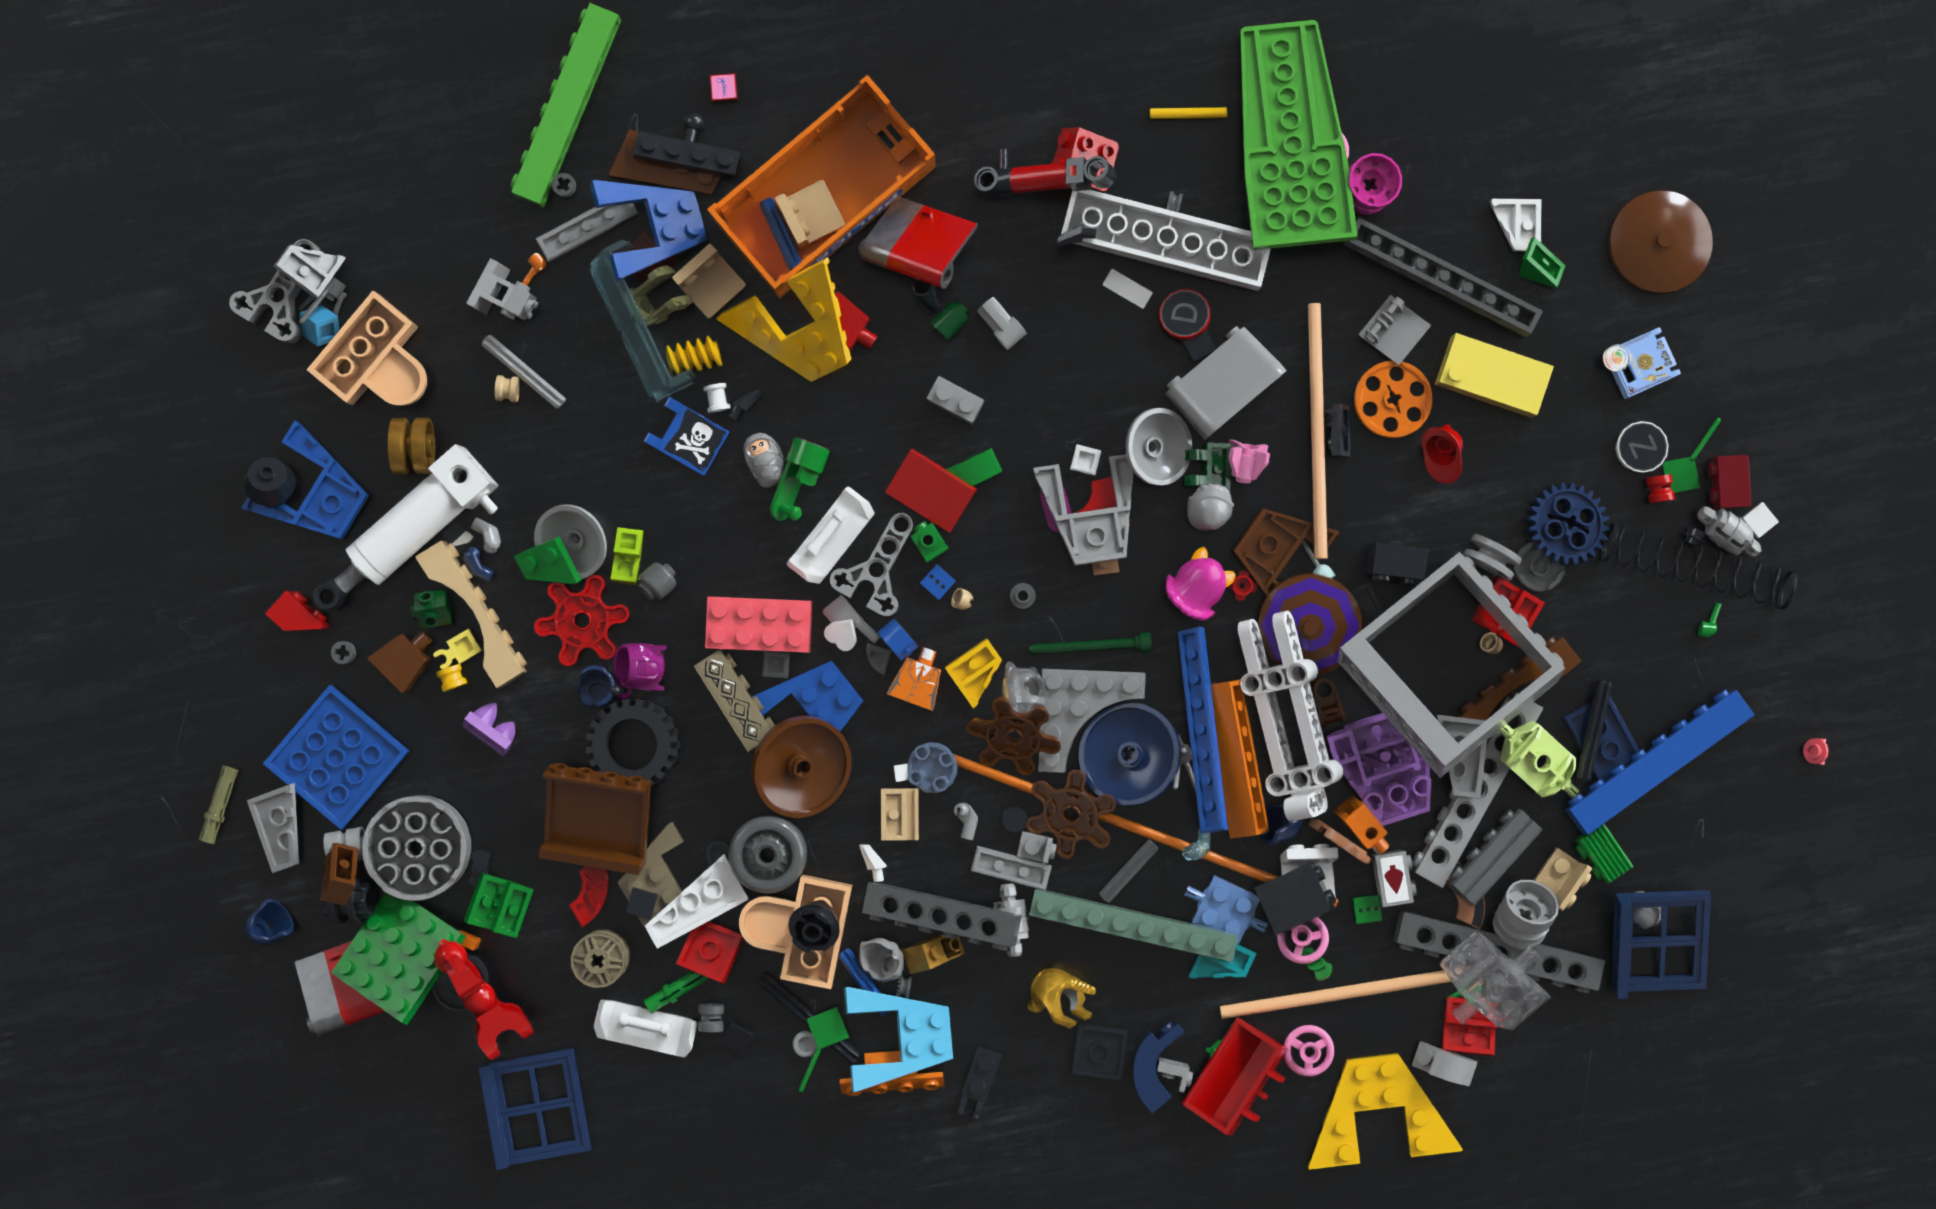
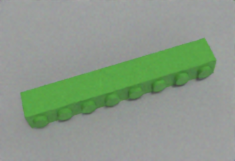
M589 3L588 8H584L579 18L580 28L577 33L574 32L569 42L570 52L568 56L562 58L559 70H561L558 80L554 79L550 87L549 93L552 94L548 103H544L541 109V122L538 127H534L531 133L530 141L532 143L529 151H524L520 161L522 168L519 174L514 175L510 185L515 197L544 208L549 197L553 178L558 175L621 23L618 14L592 3Z

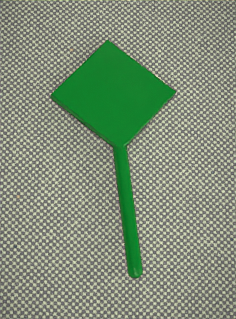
M1716 418L1691 457L1662 463L1664 475L1672 474L1671 490L1675 493L1700 488L1695 459L1721 422L1720 418Z
M837 1007L807 1018L817 1048L801 1082L799 1092L804 1091L821 1049L849 1038Z

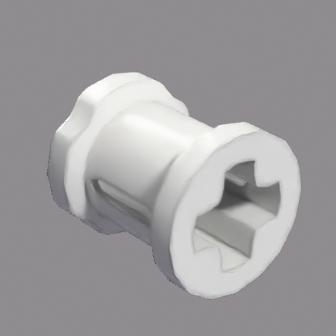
M726 383L703 387L704 392H707L709 402L708 413L731 409L730 404H727L724 389L726 388Z

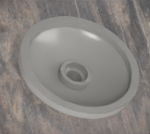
M1165 408L1149 409L1138 415L1132 422L1126 437V455L1133 472L1148 484L1167 485L1178 480L1187 470L1190 461H1185V450L1192 449V438L1184 420L1177 413Z
M565 504L549 509L540 517L534 532L535 546L559 536L581 579L592 575L601 567L606 556L607 542L601 525L592 514L581 507Z

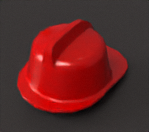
M1448 424L1442 428L1435 427L1426 430L1422 436V447L1427 472L1440 483H1453L1462 473L1461 451L1463 449V440L1461 436Z

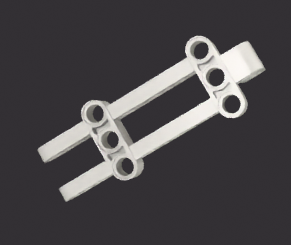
M1289 611L1275 613L1272 618L1283 663L1281 665L1269 667L1257 622L1254 619L1239 622L1238 634L1248 673L1241 678L1240 687L1246 695L1255 697L1274 772L1266 779V789L1273 796L1292 795L1284 801V812L1289 821H1297L1316 817L1326 812L1327 798L1324 787L1339 781L1343 776V768L1338 761L1329 760L1310 686V682L1317 677L1318 668L1312 660L1303 658L1293 616ZM1300 667L1305 671V678L1299 673ZM1276 672L1282 677L1281 683L1276 679ZM1254 677L1259 682L1258 688H1256L1253 684ZM1287 688L1290 691L1308 762L1306 765L1296 767L1293 764L1275 691ZM1325 768H1327L1330 771L1331 778H1328L1325 775ZM1301 773L1306 775L1307 783L1302 780ZM1278 778L1283 780L1284 788L1279 785Z

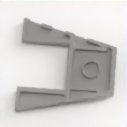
M1126 454L1108 458L1116 507L1067 514L1059 464L1033 468L1035 478L1074 566L1125 559L1127 556L1134 473L1129 465Z

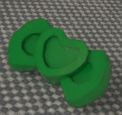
M1305 947L1301 956L1314 953L1313 947ZM1319 958L1311 963L1300 964L1307 965L1310 971L1315 973L1317 981L1328 979L1332 973V964L1327 963L1323 958Z

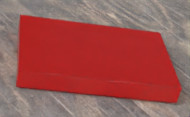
M911 449L885 493L950 533L977 489L919 452Z

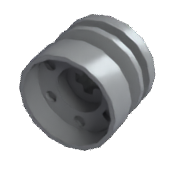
M1533 880L1514 882L1507 889L1502 902L1494 914L1492 923L1496 934L1506 944L1518 949H1532L1539 946L1558 915L1559 905L1557 898L1542 883Z

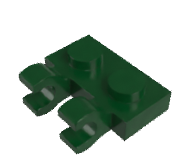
M1207 442L1204 443V450H1185V461H1203V475L1184 476V486L1198 487L1218 484L1225 486L1230 493L1231 465L1229 452L1231 444Z

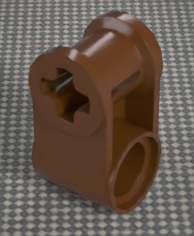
M1324 677L1314 679L1310 686L1321 729L1325 728L1326 724L1339 720L1345 722V711L1334 682ZM1322 682H1326L1329 686V692L1325 696H1319L1317 693V687Z

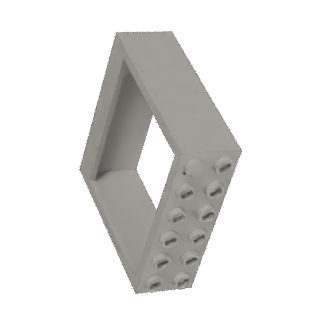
M1460 552L1340 647L1337 660L1440 778L1554 686L1565 670L1561 657L1557 653H1551L1548 650L1542 636L1538 633L1534 634L1528 628L1527 620L1510 608L1511 604L1508 599L1502 594L1498 595L1493 589L1490 579L1485 575L1481 576L1476 571L1474 562L1468 556L1464 557ZM1453 575L1460 580L1544 673L1459 743L1454 740L1369 644L1370 641Z

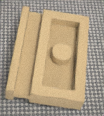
M881 788V840H919L918 788Z

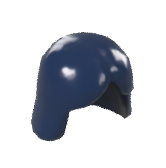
M597 665L586 667L581 671L580 680L577 684V692L581 697V703L590 708L607 705L614 696L610 693V688L615 685V682L610 672L604 667Z
M1284 804L1265 807L1269 832L1262 833L1260 836L1268 846L1293 839L1301 833L1303 819L1289 821L1284 812ZM1281 815L1283 827H1279L1278 818Z
M273 899L264 900L260 907L245 922L247 936L253 943L258 945H270L280 938L290 935L294 930L291 915L280 902ZM264 919L273 923L272 930L269 928Z

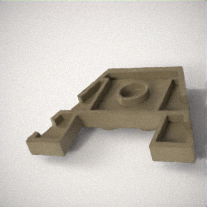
M673 822L669 823L647 848L646 864L640 874L625 873L618 881L628 901L633 887L659 894L652 919L683 892L662 857V854L684 842ZM637 916L643 927L652 920Z

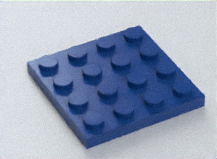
M329 685L263 764L287 785L295 783V791L339 829L343 830L410 750L333 685Z

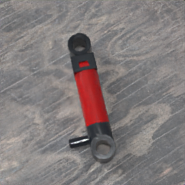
M1001 148L998 150V169L987 166L979 169L975 174L974 183L977 189L992 199L999 198L1003 194L1071 188L1074 192L1092 190V183L1101 189L1110 187L1116 180V170L1101 156H1094L1088 160L1084 157L1069 158L1065 163L1008 168V150ZM1104 168L1103 173L1096 177V173ZM994 179L992 185L987 187L988 182Z

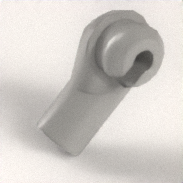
M476 517L471 529L483 534L485 543L483 547L487 553L497 552L501 544L498 529Z
M959 803L954 808V814L964 824L961 838L973 840L978 816L969 804Z

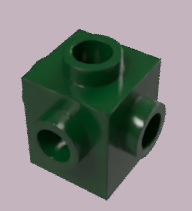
M445 588L414 594V605H411V614L413 620H418L421 629L451 624V604Z

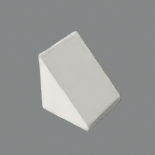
M908 764L894 765L896 782L909 780Z

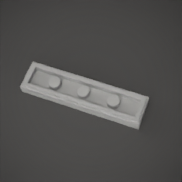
M633 203L602 208L594 207L541 235L536 240L547 261L551 262L639 214Z

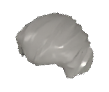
M875 938L861 942L859 961L863 971L869 973L872 979L878 982H886L898 979L904 969L903 953L895 942L884 938Z

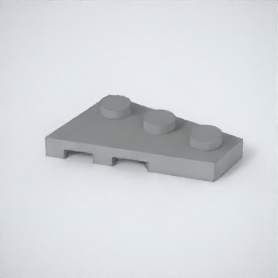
M295 783L247 800L272 873L299 864Z

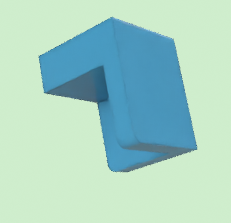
M318 306L304 324H301L302 335L316 346L329 343L339 332L338 316L324 306ZM307 310L302 311V312H299V313H300V319L302 318V316L304 315V313H305Z

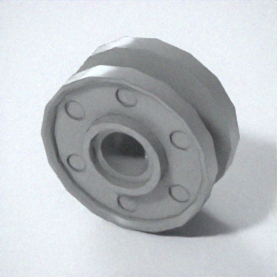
M1474 534L1471 541L1479 550L1465 549L1463 556H1468L1480 568L1503 579L1511 580L1514 573L1506 567V564L1519 566L1522 561L1521 557L1491 539Z

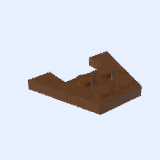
M1261 508L1232 551L1266 597L1279 584L1276 578L1301 542L1305 539L1314 545V523ZM1327 528V549L1340 531Z

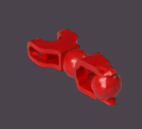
M445 939L439 942V947L434 954V963L441 972L449 975L457 994L462 998L464 1007L475 1014L477 1020L475 1025L477 1043L490 1060L500 1056L496 1038L502 1031L507 1029L515 1030L522 1038H527L534 1034L529 1020L518 1005L499 1001L493 987L483 981L479 970L467 958L466 949L460 943Z

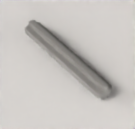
M488 335L483 340L482 346L555 408L558 409L564 404L566 400L564 396L492 335Z

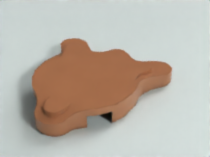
M1311 818L1308 822L1309 826L1320 833L1327 829L1324 833L1326 838L1366 864H1370L1372 858L1367 855L1368 852L1318 818L1315 820Z

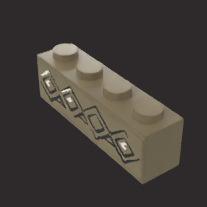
M718 650L694 667L747 752L753 755L761 739L775 724L770 717L765 719L762 715L763 705L756 695L751 697L747 689L750 688V685L743 674L740 676L736 674L733 668L737 665L729 653L724 655L721 650Z

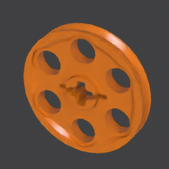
M1385 361L1370 368L1359 380L1354 394L1355 410L1362 424L1374 434L1386 438L1403 437L1420 428L1428 418L1432 407L1431 387L1424 374L1415 366L1403 361L1400 365L1394 361ZM1392 367H1399L1402 370L1403 377L1400 381H1394L1390 378L1389 372ZM1369 377H1375L1379 380L1380 386L1378 390L1370 391L1366 387V380ZM1418 382L1423 386L1424 390L1421 396L1417 397L1411 394L1410 386L1412 383ZM1391 392L1394 396L1398 395L1400 398L1396 401L1397 407L1393 403L1388 404L1387 402ZM1372 402L1375 404L1377 411L1374 416L1369 417L1364 414L1363 406L1365 403ZM1414 407L1420 411V419L1417 422H1412L1407 418L1408 409ZM1391 417L1396 420L1397 428L1395 431L1388 432L1385 430L1383 423L1386 418Z

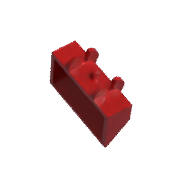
M1237 1017L1181 1104L1225 1135L1232 1136L1244 1117L1254 1122L1259 1121L1260 1116L1250 1110V1107L1257 1096L1264 1100L1267 1099L1268 1095L1262 1089L1270 1077L1282 1083L1286 1079L1275 1069L1288 1049L1267 1034Z

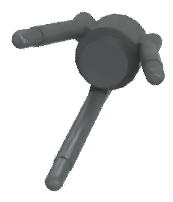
M332 277L318 298L315 299L310 295L299 306L298 309L302 311L315 299L299 320V323L304 324L325 297L332 302L337 298L333 313L338 316L342 302L347 296L343 292L346 285Z

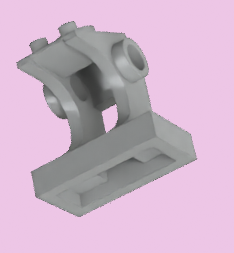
M491 258L466 302L469 306L486 315L492 304H495L502 308L501 314L513 320L517 316L524 321L526 318L531 319L533 308L538 306L537 298L529 293L531 288L519 281L515 285L506 281L510 269ZM505 286L508 290L502 301L496 299V296L501 287Z

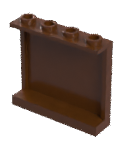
M562 763L550 764L543 774V778L547 779L544 843L539 849V858L639 875L646 864L651 780H645L640 776H621L615 772H597L586 767H567V765Z

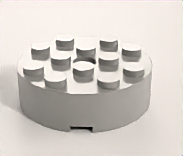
M425 795L409 796L385 805L369 822L362 844L363 860L370 877L386 893L399 899L412 901L434 897L455 885L467 869L472 849L470 832L460 813L447 802ZM413 841L419 842L423 848L419 855L412 851L411 845Z

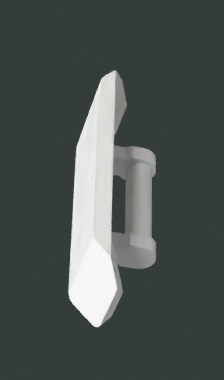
M846 487L803 544L789 559L787 566L807 582L820 584L875 514L870 503L853 489Z
M600 1000L594 1029L597 1038L685 1058L692 1050L697 1021L661 1011H655L651 1014L648 1008L612 1000Z

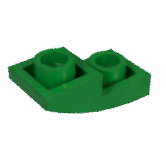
M992 448L946 469L971 486L1003 471Z

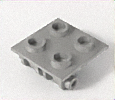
M1390 295L1358 335L1396 364L1400 365L1431 325L1407 308L1402 299L1399 297L1394 298Z

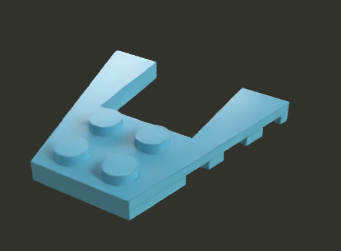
M851 987L844 988L846 1014L896 1011L900 1062L850 1066L852 1093L953 1059L949 1007Z

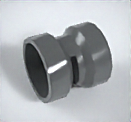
M717 1003L699 1004L698 1013L701 1015V1020L698 1022V1031H724V1023L721 1021L724 1005Z

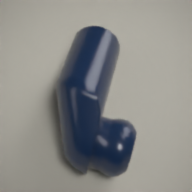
M468 548L463 555V560L472 575L490 582L495 571L481 565L479 560L481 552L478 548Z

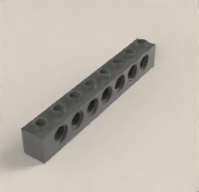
M1359 217L1356 220L1357 240L1345 241L1343 243L1344 246L1523 337L1532 334L1543 312L1533 305Z
M1401 910L1393 941L1400 943L1399 948L1414 952L1415 947L1425 949L1424 954L1438 958L1440 953L1450 955L1449 960L1464 963L1465 959L1475 961L1474 966L1489 969L1490 965L1500 967L1499 972L1509 975H1515V971L1525 973L1524 978L1534 981H1540V977L1550 979L1549 984L1559 987H1565V983L1575 985L1574 990L1584 993H1590V989L1599 991L1605 960L1543 944H1539V946L1532 949H1518L1506 944L1496 933ZM1427 928L1429 931L1428 939L1423 942L1418 941V931ZM1452 934L1454 943L1452 946L1445 948L1442 940L1444 936ZM1477 940L1479 948L1477 952L1470 954L1467 946L1471 941ZM1498 946H1502L1504 954L1500 959L1495 960L1492 955L1493 950ZM1523 952H1527L1529 955L1528 962L1525 965H1519L1518 956ZM1552 958L1554 961L1553 968L1550 971H1544V961ZM1577 964L1579 967L1578 974L1575 977H1569V967Z

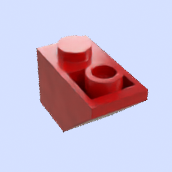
M285 591L265 613L284 631L323 630L330 626L325 622L327 617L317 608L312 610L306 604L308 600L298 591L294 593L292 591Z

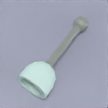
M1304 539L1301 543L1316 567L1313 573L1334 578L1335 574L1332 569L1327 565L1319 564Z

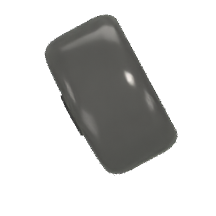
M762 815L747 821L736 831L729 847V863L737 880L746 888L763 894L777 893L793 885L801 876L807 862V845L801 831L791 821L776 815ZM763 848L773 850V861L766 862L761 858L760 853Z

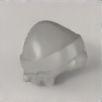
M1218 484L1200 486L1188 498L1187 516L1191 525L1203 531L1215 530L1223 526L1230 519L1234 507L1229 490L1225 486Z

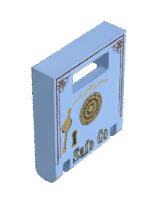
M1660 327L1617 346L1625 352L1627 364L1635 381L1628 383L1622 369L1611 370L1624 399L1681 374L1679 369L1672 372L1670 370V367L1677 364L1665 338L1662 337L1656 340L1655 335L1662 332Z

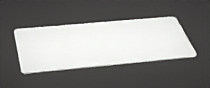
M1111 269L1103 282V286L1142 309L1152 295L1151 291L1114 269Z

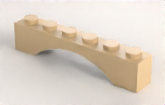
M441 540L415 557L429 579L440 582L454 590L473 610L480 624L484 639L483 667L495 687L501 688L526 673L527 671L524 666L527 663L520 652H514L510 645L513 643V640L506 630L501 631L497 624L500 620L492 608L488 610L484 603L486 597L479 586L475 588L470 579L473 576L465 564L461 566L456 558L459 556V553L452 543L448 544L446 541Z

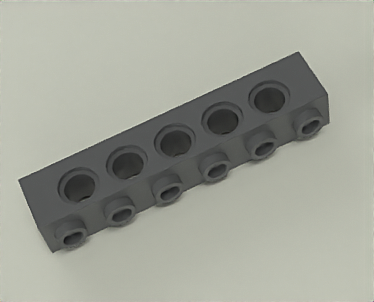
M868 882L862 913L869 914V919L884 922L885 918L894 920V925L907 928L909 924L918 926L919 931L927 933L939 930L943 931L942 936L958 939V935L968 937L967 942L982 945L983 941L992 943V948L1007 950L1008 947L1016 946L1022 915L879 882ZM891 898L897 902L895 912H891L888 908V902ZM915 904H918L922 910L919 918H916L912 913V908ZM940 909L946 914V920L943 924L936 917ZM964 915H967L971 920V925L968 929L963 928L961 925V919ZM988 921H992L996 926L993 935L988 934L985 927Z

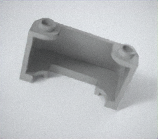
M1236 326L1225 335L1228 339L1182 379L1177 376L1167 384L1169 390L1165 393L1166 396L1204 440L1287 371L1245 327L1239 329Z

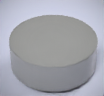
M809 1030L800 1031L793 1040V1049L801 1057L812 1056L817 1048L813 1034Z

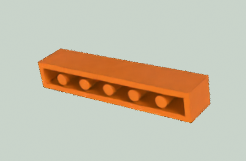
M1241 679L1211 684L1230 839L1269 832L1245 693L1240 687Z

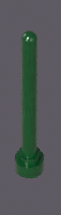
M1140 632V635H1135V638L1031 644L1028 647V651L1030 654H1049L1136 648V651L1141 650V653L1152 652L1151 633Z

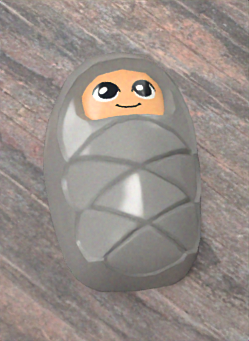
M756 433L751 435L744 443L743 452L752 475L763 488H772L779 485L786 466L780 447L767 434Z

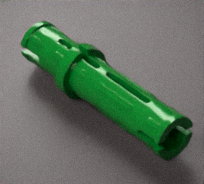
M689 972L669 985L667 983L663 985L662 990L647 999L645 998L644 1003L650 1013L653 1014L670 1002L675 1003L678 1001V997L709 978Z

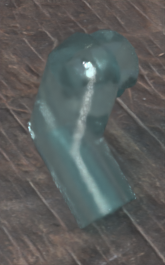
M1199 828L1198 841L1183 849L1184 858L1195 861L1208 854L1211 833L1201 834Z

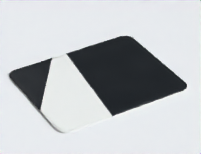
M453 521L442 534V537L449 543H452L460 552L473 538L456 521Z

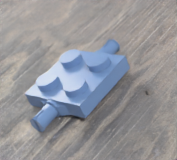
M1213 875L1208 887L1203 892L1190 886L1187 887L1184 896L1198 901L1192 923L1238 934L1237 944L1240 943L1244 932L1250 926L1263 933L1265 932L1268 923L1255 917V909L1260 901L1256 894Z

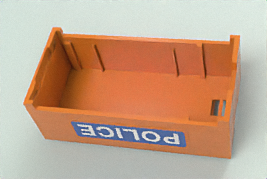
M868 75L859 81V85L717 204L714 203L707 209L714 222L779 299L792 289L786 282L791 276L827 257L829 258L885 211L893 202L936 168L933 151L916 131L906 123ZM889 124L903 138L899 143L885 128ZM883 131L895 146L890 149L878 135L879 132ZM820 180H824L845 222V226L800 248L775 197L783 193L788 197ZM771 197L774 199L802 260L791 271L784 260L760 207V202L764 199Z

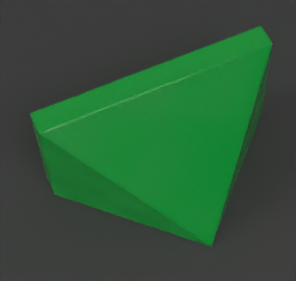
M1533 237L1530 239L1524 254L1519 277L1555 288L1558 287L1565 265L1540 241Z

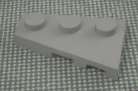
M1437 715L1438 722L1457 743L1486 721ZM1487 740L1449 770L1454 795L1473 798L1481 797Z

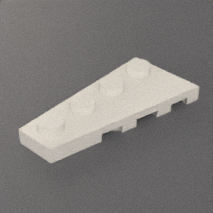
M726 854L722 855L645 925L656 948L669 943L749 900L743 886L733 874Z

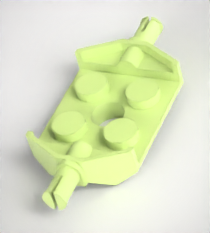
M1531 721L1515 729L1506 724L1499 730L1505 736L1499 760L1535 790L1537 795L1541 797L1551 796L1561 789L1572 798L1576 796L1574 792L1579 793V789L1571 783L1572 780L1570 779L1575 771L1576 758L1538 723ZM1545 755L1546 763L1538 768V758Z

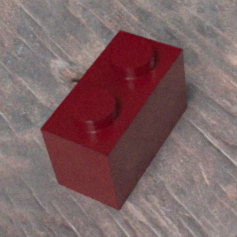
M1749 455L1717 456L1711 458V463L1708 464L1709 478H1712L1713 488L1709 491V498L1711 504L1714 505V509L1752 506Z

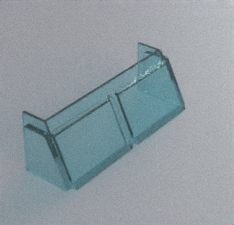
M621 240L604 248L591 262L592 267L589 271L617 330H622L623 332L621 335L622 341L649 397H654L658 401L693 384L692 378L696 377V375L689 369L671 378L625 279L623 278L616 282L609 257L613 253L636 250L630 241L625 242Z

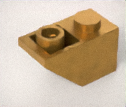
M940 934L902 949L909 973L913 974L930 970L965 954L959 935L958 939H953Z

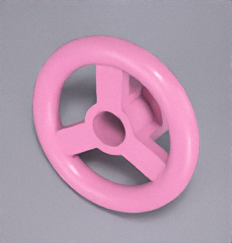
M1318 917L1309 922L1315 924L1319 931L1312 932L1305 925H1299L1291 929L1292 940L1296 944L1294 953L1286 945L1285 934L1277 935L1279 949L1286 958L1295 963L1306 964L1316 961L1325 953L1329 943V934L1325 924ZM1304 933L1307 935V939L1300 941L1298 936ZM1321 939L1320 946L1314 953L1301 956L1305 946H1308L1313 940Z
M1304 1025L1294 1029L1287 1036L1283 1045L1288 1049L1284 1055L1286 1064L1293 1072L1301 1076L1309 1077L1321 1074L1330 1066L1334 1057V1045L1331 1037L1326 1031L1313 1025ZM1303 1033H1314L1320 1036L1321 1039L1315 1043H1303L1296 1039V1037ZM1291 1045L1299 1049L1300 1057L1304 1061V1068L1298 1066L1292 1059ZM1326 1046L1327 1052L1324 1061L1319 1066L1313 1068V1063L1320 1059V1049ZM1308 1047L1313 1048V1054L1310 1056L1305 1055V1050Z

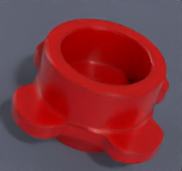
M1240 571L1228 588L1232 589L1235 593L1236 600L1243 601L1246 595L1257 591V584L1252 582L1247 571ZM1241 583L1244 584V588H1240Z

